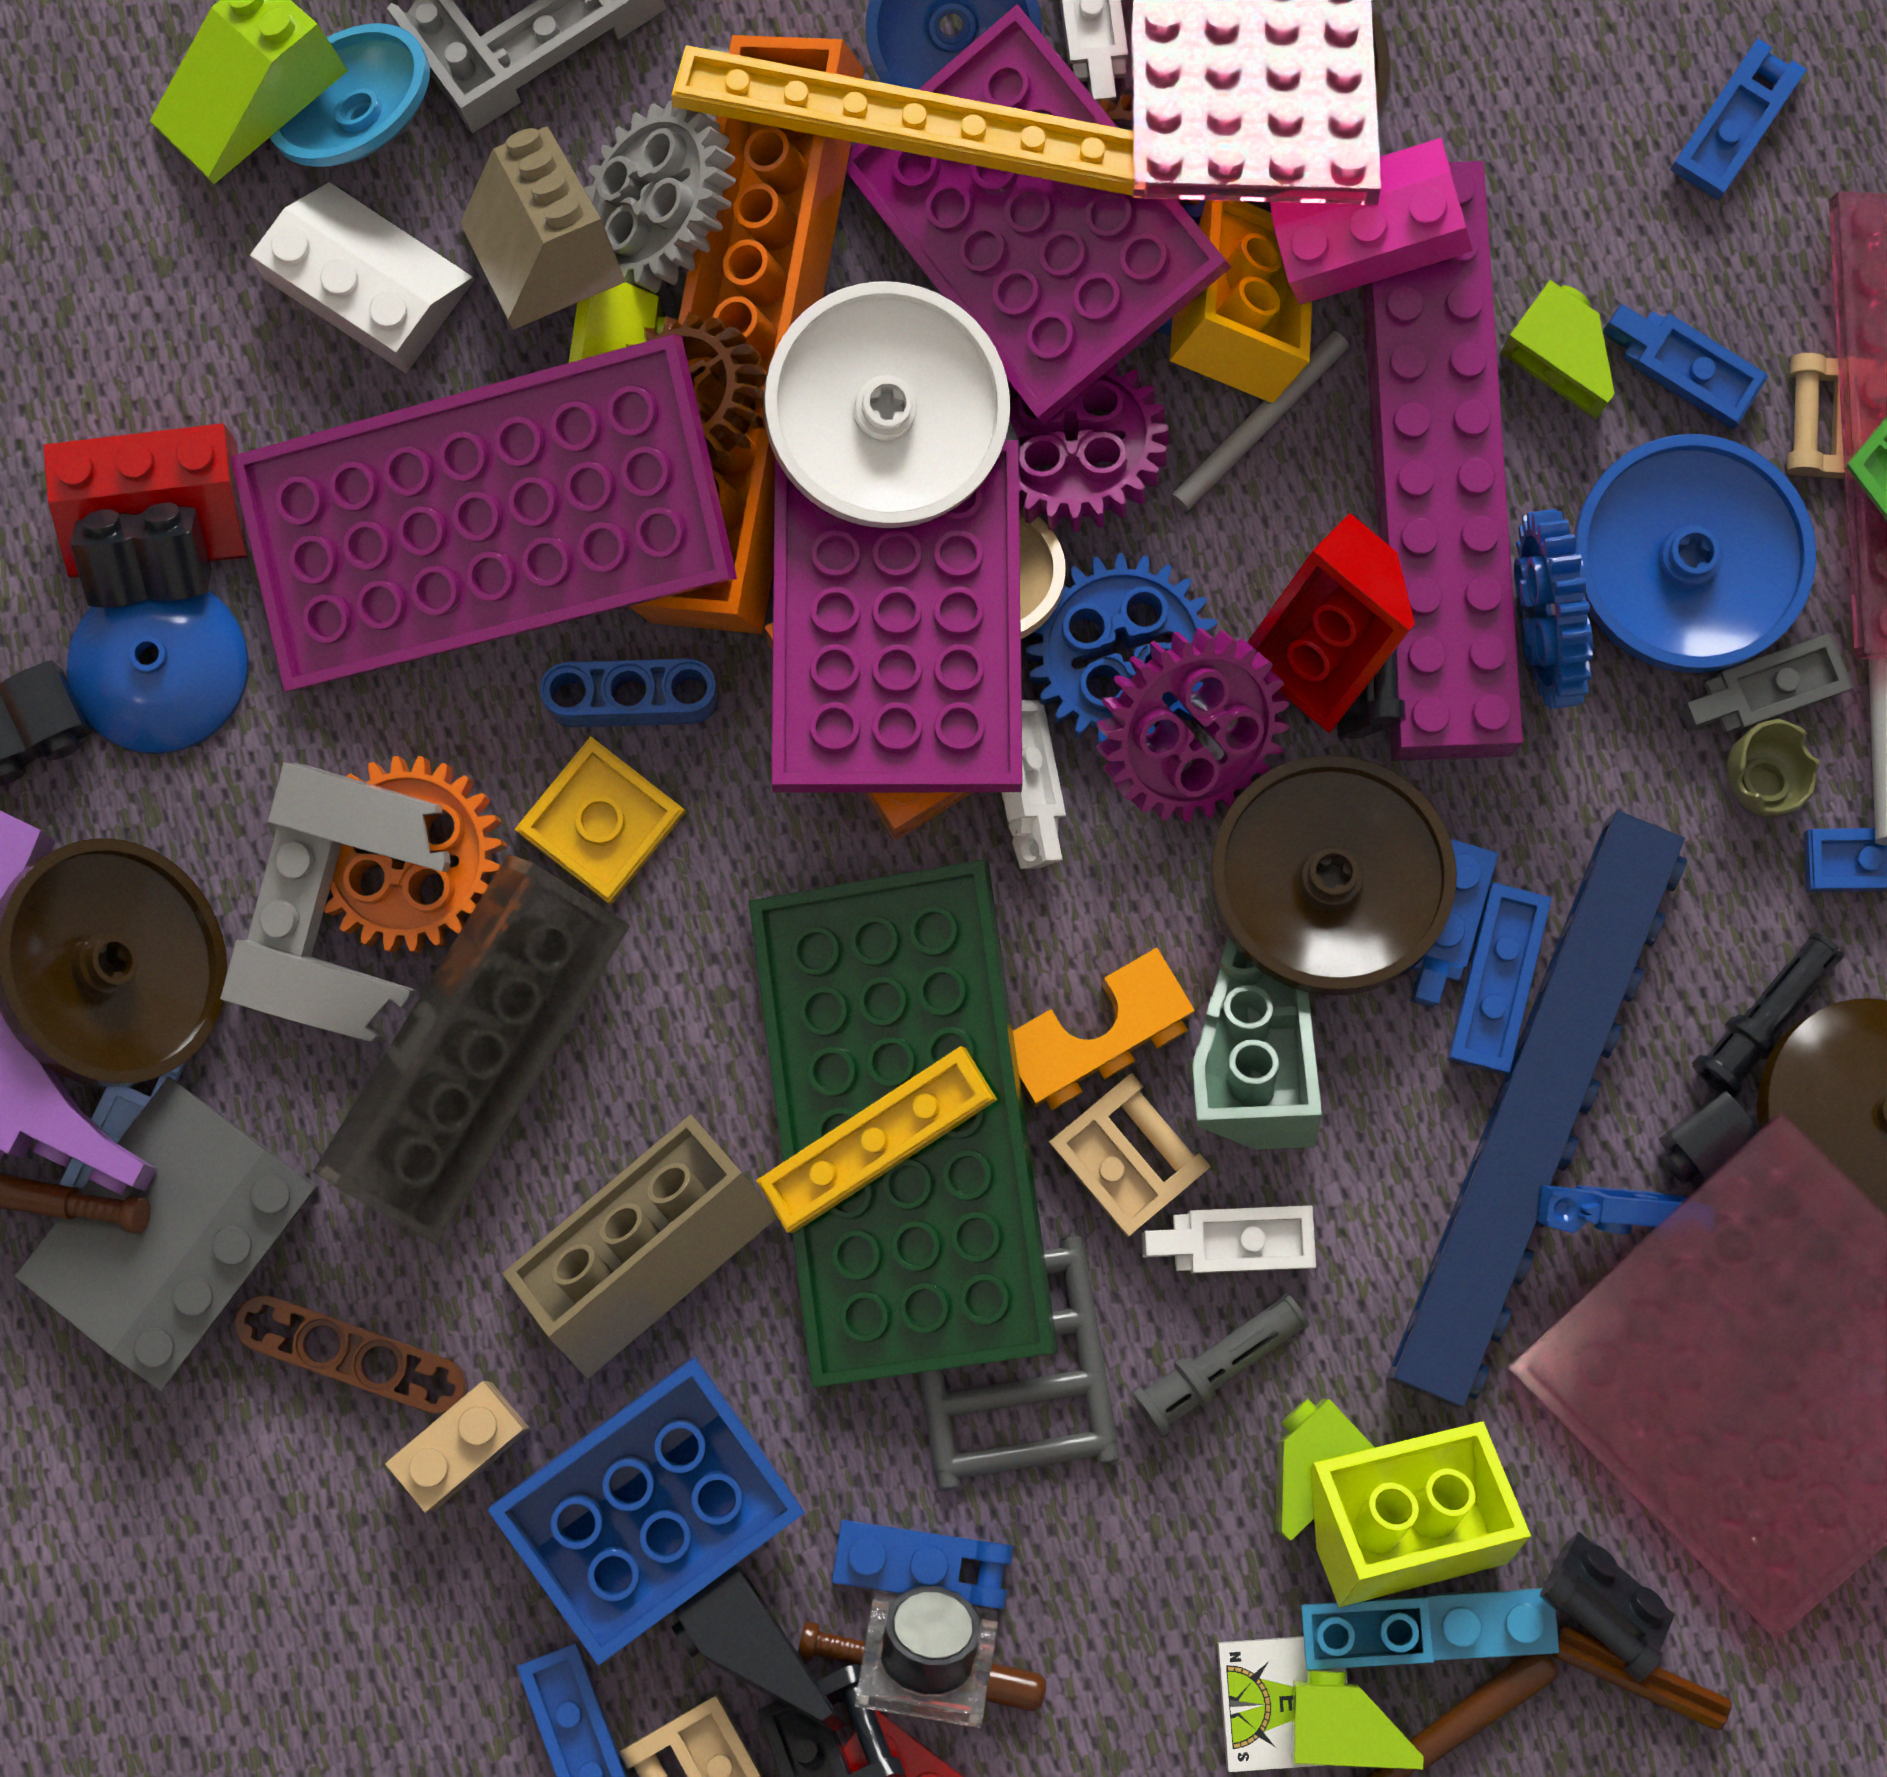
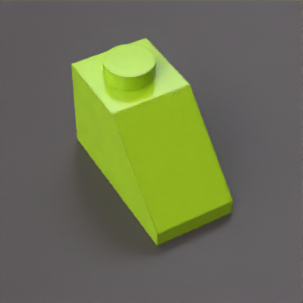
M1549 280L1511 332L1500 353L1597 420L1615 394L1600 315L1590 307L1589 300L1580 291L1567 285L1560 287L1552 280Z
M1307 1398L1281 1422V1425L1288 1432L1277 1441L1276 1531L1284 1540H1293L1314 1519L1311 1466L1313 1463L1375 1448L1330 1399H1321L1314 1405Z
M1308 1670L1307 1681H1293L1291 1758L1294 1764L1423 1770L1424 1756L1356 1683H1346V1672Z

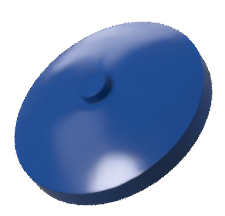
M1704 434L1672 435L1647 442L1626 453L1613 463L1595 483L1580 509L1573 532L1576 543L1575 551L1580 553L1584 564L1586 577L1585 600L1590 604L1589 614L1600 630L1622 650L1645 663L1670 671L1682 673L1715 672L1743 664L1758 656L1774 644L1795 622L1808 599L1815 575L1816 543L1814 530L1805 504L1795 487L1764 456L1735 441Z

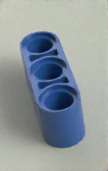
M694 659L564 662L556 664L547 670L541 679L540 685L541 698L548 713L554 721L567 727L695 724L703 722L712 716L719 700L714 674L706 664ZM693 679L704 683L707 687L706 694L697 703L684 704L674 697L675 690L679 684L686 680ZM635 681L646 687L645 696L636 705L625 706L614 700L615 692L625 682ZM577 683L585 687L584 698L574 707H560L554 702L558 689L565 684Z

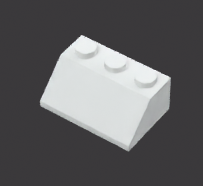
M330 182L285 207L250 254L264 280L404 373L409 371L474 281L471 275Z

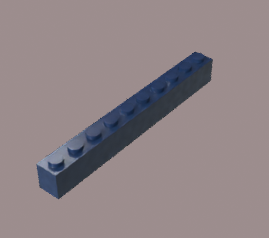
M1616 810L1605 820L1516 1046L1510 1073L1505 1075L1386 1379L1452 1407H1464L1467 1398L1476 1400L1480 1395L1489 1372V1366L1481 1363L1489 1341L1492 1340L1498 1343L1508 1325L1512 1309L1505 1306L1504 1303L1512 1282L1521 1285L1532 1263L1534 1251L1526 1248L1533 1228L1534 1226L1540 1228L1545 1226L1537 1222L1542 1186H1550L1556 1169L1565 1171L1574 1155L1578 1137L1570 1133L1578 1113L1587 1115L1597 1096L1600 1081L1592 1077L1600 1056L1608 1059L1618 1042L1622 1025L1614 1022L1622 1000L1630 1003L1642 980L1644 969L1637 967L1636 964L1643 946L1652 947L1663 926L1665 913L1658 911V907L1665 889L1673 892L1684 872L1687 858L1680 856L1679 853L1685 837L1619 810Z

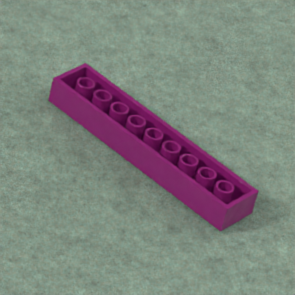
M1484 161L1449 162L1473 251L1362 286L1378 536L1398 553L1415 621L1413 628L1397 647L1399 699L1405 700L1406 720L1390 727L1392 761L1511 757L1523 743Z

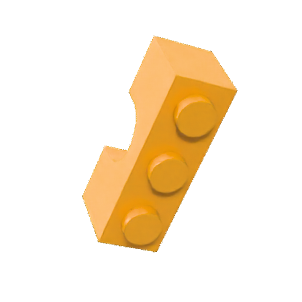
M1157 947L1104 978L1101 986L1114 1007L1115 1020L1113 1027L1103 1036L1084 1040L1070 1035L1061 1026L1052 1009L1013 1031L1020 1085L1033 1108L1047 1102L1050 1109L1055 1110L1083 1093L1078 1083L1099 1071L1104 1080L1135 1063L1136 1060L1131 1052L1152 1040L1156 1049H1159L1188 1031L1183 1021L1190 1018L1195 1010Z

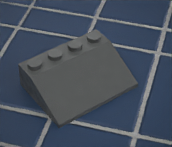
M169 1076L117 1143L157 1168L147 1190L143 1191L127 1185L123 1195L90 1179L81 1190V1193L125 1200L131 1195L146 1198L150 1204V1218L146 1228L138 1234H132L123 1231L120 1225L114 1222L109 1223L104 1220L98 1221L77 1216L72 1220L59 1218L15 1275L18 1280L102 1349L159 1391H162L170 1383L318 1187L317 1184Z

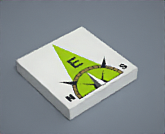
M1304 1636L1217 1642L1227 1771L1239 1772L1324 1766L1294 1764L1291 1758L1293 1681H1307L1308 1675ZM1346 1668L1315 1669V1670H1335V1671H1344V1672H1346Z

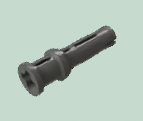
M1285 1293L1277 1302L1244 1325L1235 1329L1231 1334L1195 1359H1192L1190 1356L1178 1358L1174 1361V1370L1145 1390L1140 1387L1135 1388L1131 1391V1396L1150 1426L1161 1438H1164L1170 1434V1425L1199 1405L1207 1408L1213 1404V1399L1217 1396L1215 1393L1216 1389L1252 1364L1258 1362L1262 1357L1302 1329L1308 1328L1309 1322L1294 1299Z

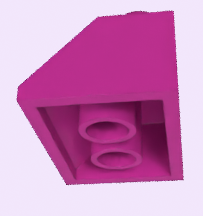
M1442 137L1268 192L1274 230L1286 275L1299 305L1473 251Z

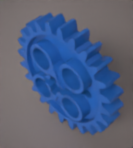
M1550 509L1527 512L1526 516H1522V525L1518 526L1520 541H1516V548L1519 558H1516L1514 563V582L1520 603L1518 610L1520 617H1522L1520 620L1522 622L1521 640L1527 665L1532 666V680H1537V692L1539 696H1543L1545 706L1549 705L1550 709L1578 706L1585 702L1584 695L1589 693L1587 680H1591L1592 675L1588 661L1593 659V636L1587 613L1590 611V604L1585 600L1586 577L1584 564L1580 553L1575 551V535H1570L1568 519L1563 520L1562 511ZM1550 604H1555L1556 614H1551Z
M1118 553L1114 569L1106 570L1098 556L1093 557L1091 575L1088 577L1076 566H1073L1069 572L1072 587L1069 589L1064 585L1061 599L1052 615L1047 619V623H1044L1037 630L1029 634L1032 638L1042 642L1041 644H1035L1026 648L1025 659L1042 663L1041 666L1029 673V682L1033 684H1048V687L1040 694L1039 702L1041 705H1047L1058 701L1060 706L1054 719L1057 725L1066 721L1071 716L1077 719L1074 737L1079 739L1089 727L1097 729V745L1108 739L1096 725L1098 721L1112 718L1113 713L1102 703V700L1090 694L1086 683L1091 678L1100 675L1108 676L1112 679L1115 676L1131 679L1136 674L1131 662H1124L1120 654L1109 655L1113 650L1116 640H1122L1126 648L1137 647L1134 649L1132 657L1135 656L1147 663L1152 660L1150 645H1141L1156 639L1160 635L1168 633L1173 635L1174 632L1178 631L1191 644L1197 628L1204 629L1208 634L1215 631L1218 624L1216 619L1198 618V615L1207 604L1208 600L1206 597L1196 598L1188 601L1186 598L1192 580L1189 578L1184 579L1175 586L1168 582L1171 574V565L1166 564L1157 575L1149 573L1148 556L1143 555L1136 570L1128 569L1124 554ZM1134 604H1148L1156 610L1159 620L1151 626H1138L1129 619L1127 610ZM1087 619L1099 626L1102 636L1093 643H1082L1072 637L1069 627L1078 620ZM1157 643L1165 651L1171 649V643ZM1105 656L1084 668L1075 669L1071 665L1072 661L1076 659L1086 660ZM1199 681L1194 686L1192 693L1200 689L1203 683ZM1120 688L1119 693L1115 697H1120L1123 692ZM1170 691L1163 694V702L1174 714H1178L1189 721L1193 720L1192 715L1174 698ZM1157 721L1149 728L1147 735L1155 731V727L1160 724V721Z

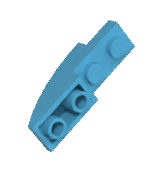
M1543 1588L1501 1591L1479 1590L1379 1597L1340 1608L1336 1601L1301 1605L1306 1670L1434 1663V1660L1559 1653L1556 1610L1540 1597Z

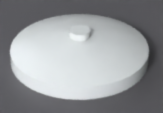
M891 281L868 282L849 286L825 296L806 309L791 324L778 344L769 366L764 388V421L772 451L779 465L794 486L811 502L826 512L851 523L878 528H900L928 522L948 513L969 498L982 484L1000 455L1006 439L1010 416V394L1007 376L995 346L976 320L964 309L944 296L923 287Z

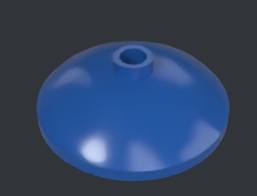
M869 0L866 12L865 36L870 60L882 83L918 90L1017 4L1042 34L1038 1ZM947 14H956L962 19L961 29L952 35L945 34L940 29L941 20Z
M210 591L181 600L158 601L146 599L138 603L119 607L104 608L91 606L73 634L67 659L68 683L85 720L100 735L112 743L131 751L146 754L182 751L205 741L215 734L237 709L246 688L249 672L248 648L243 631L229 608ZM148 647L158 648L159 655L154 663L150 665L140 663V655L143 650Z

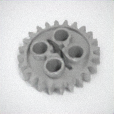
M668 101L665 109L656 104H651L647 118L635 112L632 115L630 131L618 126L615 129L617 144L613 148L604 144L601 146V153L605 160L601 166L591 165L588 171L595 177L593 185L584 187L585 192L603 222L626 283L640 289L646 288L654 293L659 292L662 279L672 285L677 283L679 266L690 271L695 269L693 253L697 249L706 253L710 251L709 243L705 237L709 231L718 232L722 230V224L715 219L717 212L730 208L732 202L722 197L723 190L731 187L736 181V178L724 172L735 161V156L724 150L730 139L719 132L721 125L707 117L704 113L675 108L672 106V101Z

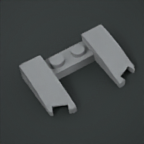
M415 0L407 13L403 12L399 6L390 3L387 10L398 27L407 30L418 40L428 57L431 77L473 134L520 104L521 101L516 89L608 30H611L618 40L665 11L666 6L664 0H537L481 37L453 0Z
M283 762L268 822L277 824L275 837L247 940H236L220 999L316 1028L370 1042L378 1041L382 1035L376 1029L371 1028L369 1024L390 1000L400 1007H407L414 999L416 990L311 956L341 845H349L427 868L448 872L451 864L449 852L430 853L424 816L441 814V805L305 764Z

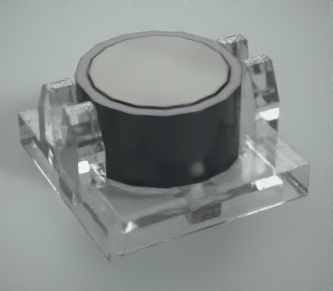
M920 1586L905 1591L902 1594L874 1590L855 1707L981 1728L994 1655L998 1611L973 1607L970 1602L957 1592L940 1586Z

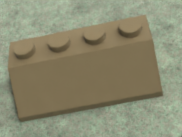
M546 126L539 130L529 128L518 131L511 135L505 144L493 148L460 223L512 330L625 283V278L603 222L549 127Z
M690 1114L502 1274L548 1338L589 1379L605 1364L612 1361L619 1352L653 1323L659 1321L667 1311L695 1287L707 1280L715 1270L736 1252L755 1239L763 1229L777 1218V1215L738 1167Z

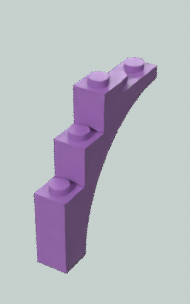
M1 810L0 900L18 874L41 856L50 853L56 842L40 829ZM0 1012V1160L4 1153L24 1159L33 1140L37 1139L38 1141L32 1150L33 1152L64 1167L68 1166L73 1157L93 1167L88 1179L121 1195H123L127 1185L146 1191L157 1168L118 1145L86 1115L57 1073L39 1062L16 1039Z

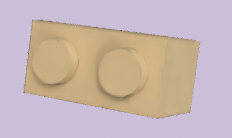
M482 1381L389 1459L385 1465L425 1513L433 1512L531 1429L492 1382Z

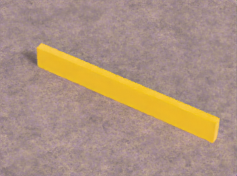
M687 45L685 46L671 94L672 106L675 108L1145 198L1158 139L1157 135Z

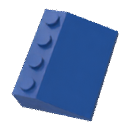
M696 1355L494 1501L487 1509L598 1666L805 1513L802 1506Z

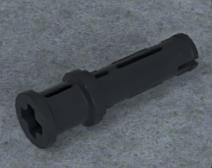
M1816 932L1812 933L1799 949V952L1770 983L1755 1004L1744 1015L1738 1014L1735 1017H1731L1725 1023V1030L1727 1032L1706 1056H1697L1692 1062L1696 1073L1719 1093L1727 1091L1733 1098L1737 1097L1742 1091L1740 1082L1760 1059L1767 1060L1776 1046L1774 1039L1781 1029L1819 987L1818 985L1828 973L1842 961L1844 954L1838 951L1839 947L1826 936Z

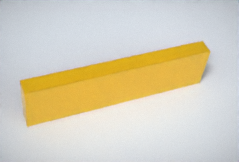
M960 1046L756 1181L786 1232L794 1233L997 1101V1098L967 1049Z

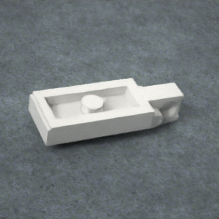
M1060 0L1069 68L1080 82H1087L1088 91L1098 104L1100 99H1109L1114 103V100H1116L1114 79L1126 77V64L1128 60L1121 0Z
M1022 700V792L1001 793L1007 820L1010 822L1008 827L1012 836H1014L1012 844L1020 869H1037L1063 860L1057 833L1058 820L1066 816L1045 707L1041 705L1039 700Z
M1312 1206L1190 1210L1187 1212L1188 1214L1173 1215V1230H1153L1142 1233L1143 1258L1175 1256L1176 1271H1191V1274L1316 1268Z

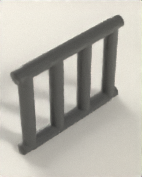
M1071 1236L1066 1240L1060 1241V1248L1044 1250L1047 1275L1064 1272L1070 1309L1053 1311L1056 1336L1074 1333L1080 1370L946 1392L943 1370L918 1373L933 1466L940 1491H948L955 1486H960V1479L1094 1456L1097 1457V1462L1114 1463L1119 1460L1114 1416L1087 1259L1081 1236ZM1085 1395L1091 1432L960 1454L956 1453L951 1417Z

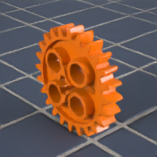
M393 756L390 773L388 774L379 764L373 761L368 763L370 780L365 783L441 805V814L424 816L430 853L449 852L450 856L458 857L459 864L456 867H450L448 872H442L409 862L404 864L380 854L357 853L356 847L342 844L328 893L333 894L334 897L326 904L324 912L331 916L346 912L339 929L352 934L363 926L361 943L372 947L383 934L384 950L391 953H397L403 938H405L410 952L422 953L424 936H428L435 946L444 948L446 947L444 929L449 927L457 934L466 936L468 931L462 917L469 913L484 919L486 914L477 903L480 895L497 898L499 892L486 882L488 875L506 873V868L491 861V854L506 849L507 843L500 839L490 838L488 834L502 824L501 818L495 815L481 816L480 813L488 806L491 801L490 798L483 793L467 798L473 788L474 781L463 775L451 784L454 768L445 763H442L432 776L430 761L422 756L417 757L411 772H409L406 761L399 756ZM351 773L346 776L348 778L364 782L363 780H361L360 778ZM442 815H451L454 821L452 836L446 842L434 845L430 838L432 823ZM374 865H380L384 871L383 886L377 893L366 896L361 888L363 873ZM432 874H439L444 882L442 896L436 902L425 905L422 903L419 893L421 883L426 877Z

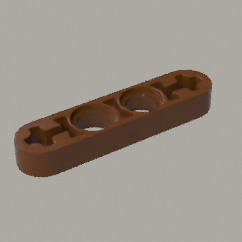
M266 1295L255 1296L244 1302L236 1313L234 1323L236 1335L250 1349L419 1410L443 1414L467 1394L468 1380L466 1373L459 1364L451 1359L286 1300ZM271 1306L274 1308L272 1318L277 1322L295 1327V1315L303 1316L305 1320L294 1334L292 1353L283 1350V1347L290 1338L279 1334L266 1333L262 1342L256 1339L258 1329L249 1324L252 1314H264L267 1307ZM328 1326L335 1330L339 1336L340 1346L334 1358L321 1363L310 1357L307 1352L306 1342L314 1329ZM378 1347H387L392 1350L398 1361V1368L394 1377L384 1383H375L370 1380L364 1369L366 1356L370 1351ZM413 1355L421 1359V1362L414 1370L419 1373L437 1376L441 1367L448 1370L447 1381L455 1385L453 1395H441L437 1404L429 1401L431 1390L415 1383H409V1395L400 1393L398 1389L409 1375L411 1356Z

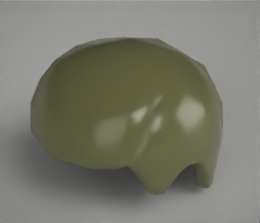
M1782 719L1758 723L1733 745L1726 762V774L1732 792L1746 810L1757 816L1773 819L1800 810L1814 794L1817 777L1816 771L1819 768L1820 762L1809 753L1805 745L1807 732L1802 727Z

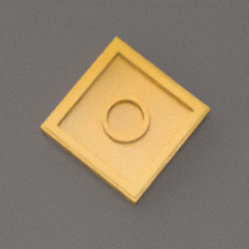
M590 736L517 825L515 831L611 906L686 812L680 805Z

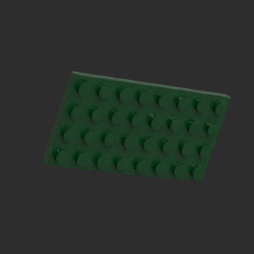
M982 859L749 900L783 1162L960 1046L967 1049L997 1098V1101L792 1233L812 1388L1058 1353L989 862Z

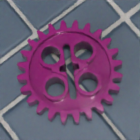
M1118 363L1115 364L1045 424L1039 419L1031 418L1035 414L1007 379L1010 394L1009 420L1019 439V506L1024 504L1026 523L1030 524L1040 513L1047 515L1049 530L1054 531L1061 517L1069 518L1074 532H1079L1082 517L1090 516L1098 528L1104 527V511L1110 509L1123 519L1126 517V498L1135 503L1143 504L1145 502L1144 485L1158 486V467L1167 465V447L1165 446L1169 444L1168 425L1164 424V405L1154 404V387L1152 385L1139 388L1137 370L1134 369L1119 377ZM1098 410L1110 412L1108 415L1104 416H1094L1090 414ZM1101 461L1113 463L1112 466L1106 468L1093 466L1096 462ZM1043 464L1054 467L1043 472L1033 470L1034 467Z
M1197 628L1191 644L1178 631L1173 633L1170 650L1165 651L1155 641L1150 643L1152 660L1148 663L1135 656L1131 657L1130 662L1136 674L1131 679L1123 676L1114 677V682L1123 692L1120 697L1103 698L1102 703L1113 713V717L1098 721L1096 725L1109 738L1097 745V751L1108 761L1103 770L1116 783L1114 787L1127 800L1131 799L1143 813L1152 809L1165 821L1174 811L1184 822H1190L1196 806L1208 819L1212 818L1215 810V801L1220 799L1230 808L1235 801L1234 791L1239 787L1245 790L1252 784L1250 777L1254 772L1264 775L1270 771L1268 765L1262 761L1265 755L1282 753L1283 748L1272 739V735L1289 729V725L1277 715V713L1289 707V701L1277 692L1284 683L1281 678L1270 670L1273 664L1260 652L1256 653L1257 650L1242 638L1236 642L1227 632L1220 630L1213 639L1204 629ZM1205 678L1200 689L1192 693L1194 686ZM1170 691L1174 698L1192 715L1197 724L1219 745L1224 752L1220 760L1215 759L1210 751L1195 738L1193 732L1163 702L1162 696L1165 692ZM1236 718H1238V721L1234 725V727L1226 731L1230 723ZM1157 721H1160L1156 730L1147 735L1149 728ZM1194 759L1190 768L1182 772L1185 765Z

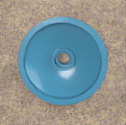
M374 23L351 27L327 37L348 71L270 137L279 152L287 159L300 165L314 167L338 166L365 158L397 137L417 113L425 96L430 78L428 57L418 40L410 32L395 25Z

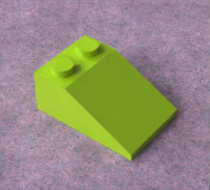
M219 0L209 10L149 121L206 178L215 184L342 77L348 69L319 25L291 0Z

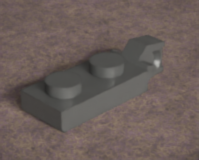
M1828 633L1722 671L1716 678L1704 683L1708 696L1685 704V708L1678 711L1687 733L1719 721L1725 734L1736 729L1739 732L1758 723L1770 721L1848 693L1854 687L1832 634Z

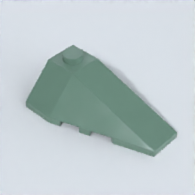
M1227 937L1212 997L1210 998L1204 1027L1191 1069L1196 1126L1254 1150L1315 1147L1322 1111L1309 992L1284 985L1261 972L1237 950L1229 937Z

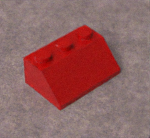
M224 423L43 444L48 505L69 578L79 577L70 545L75 523L94 511L104 509L114 510L117 513L137 515L159 503H173L177 506L193 507L197 510L210 562L248 557L245 519L230 456L238 454V445Z
M1349 513L1313 549L1247 641L1257 650L1256 653L1260 652L1273 664L1270 670L1283 680L1284 685L1278 691L1328 733L1336 727L1415 625L1397 551Z

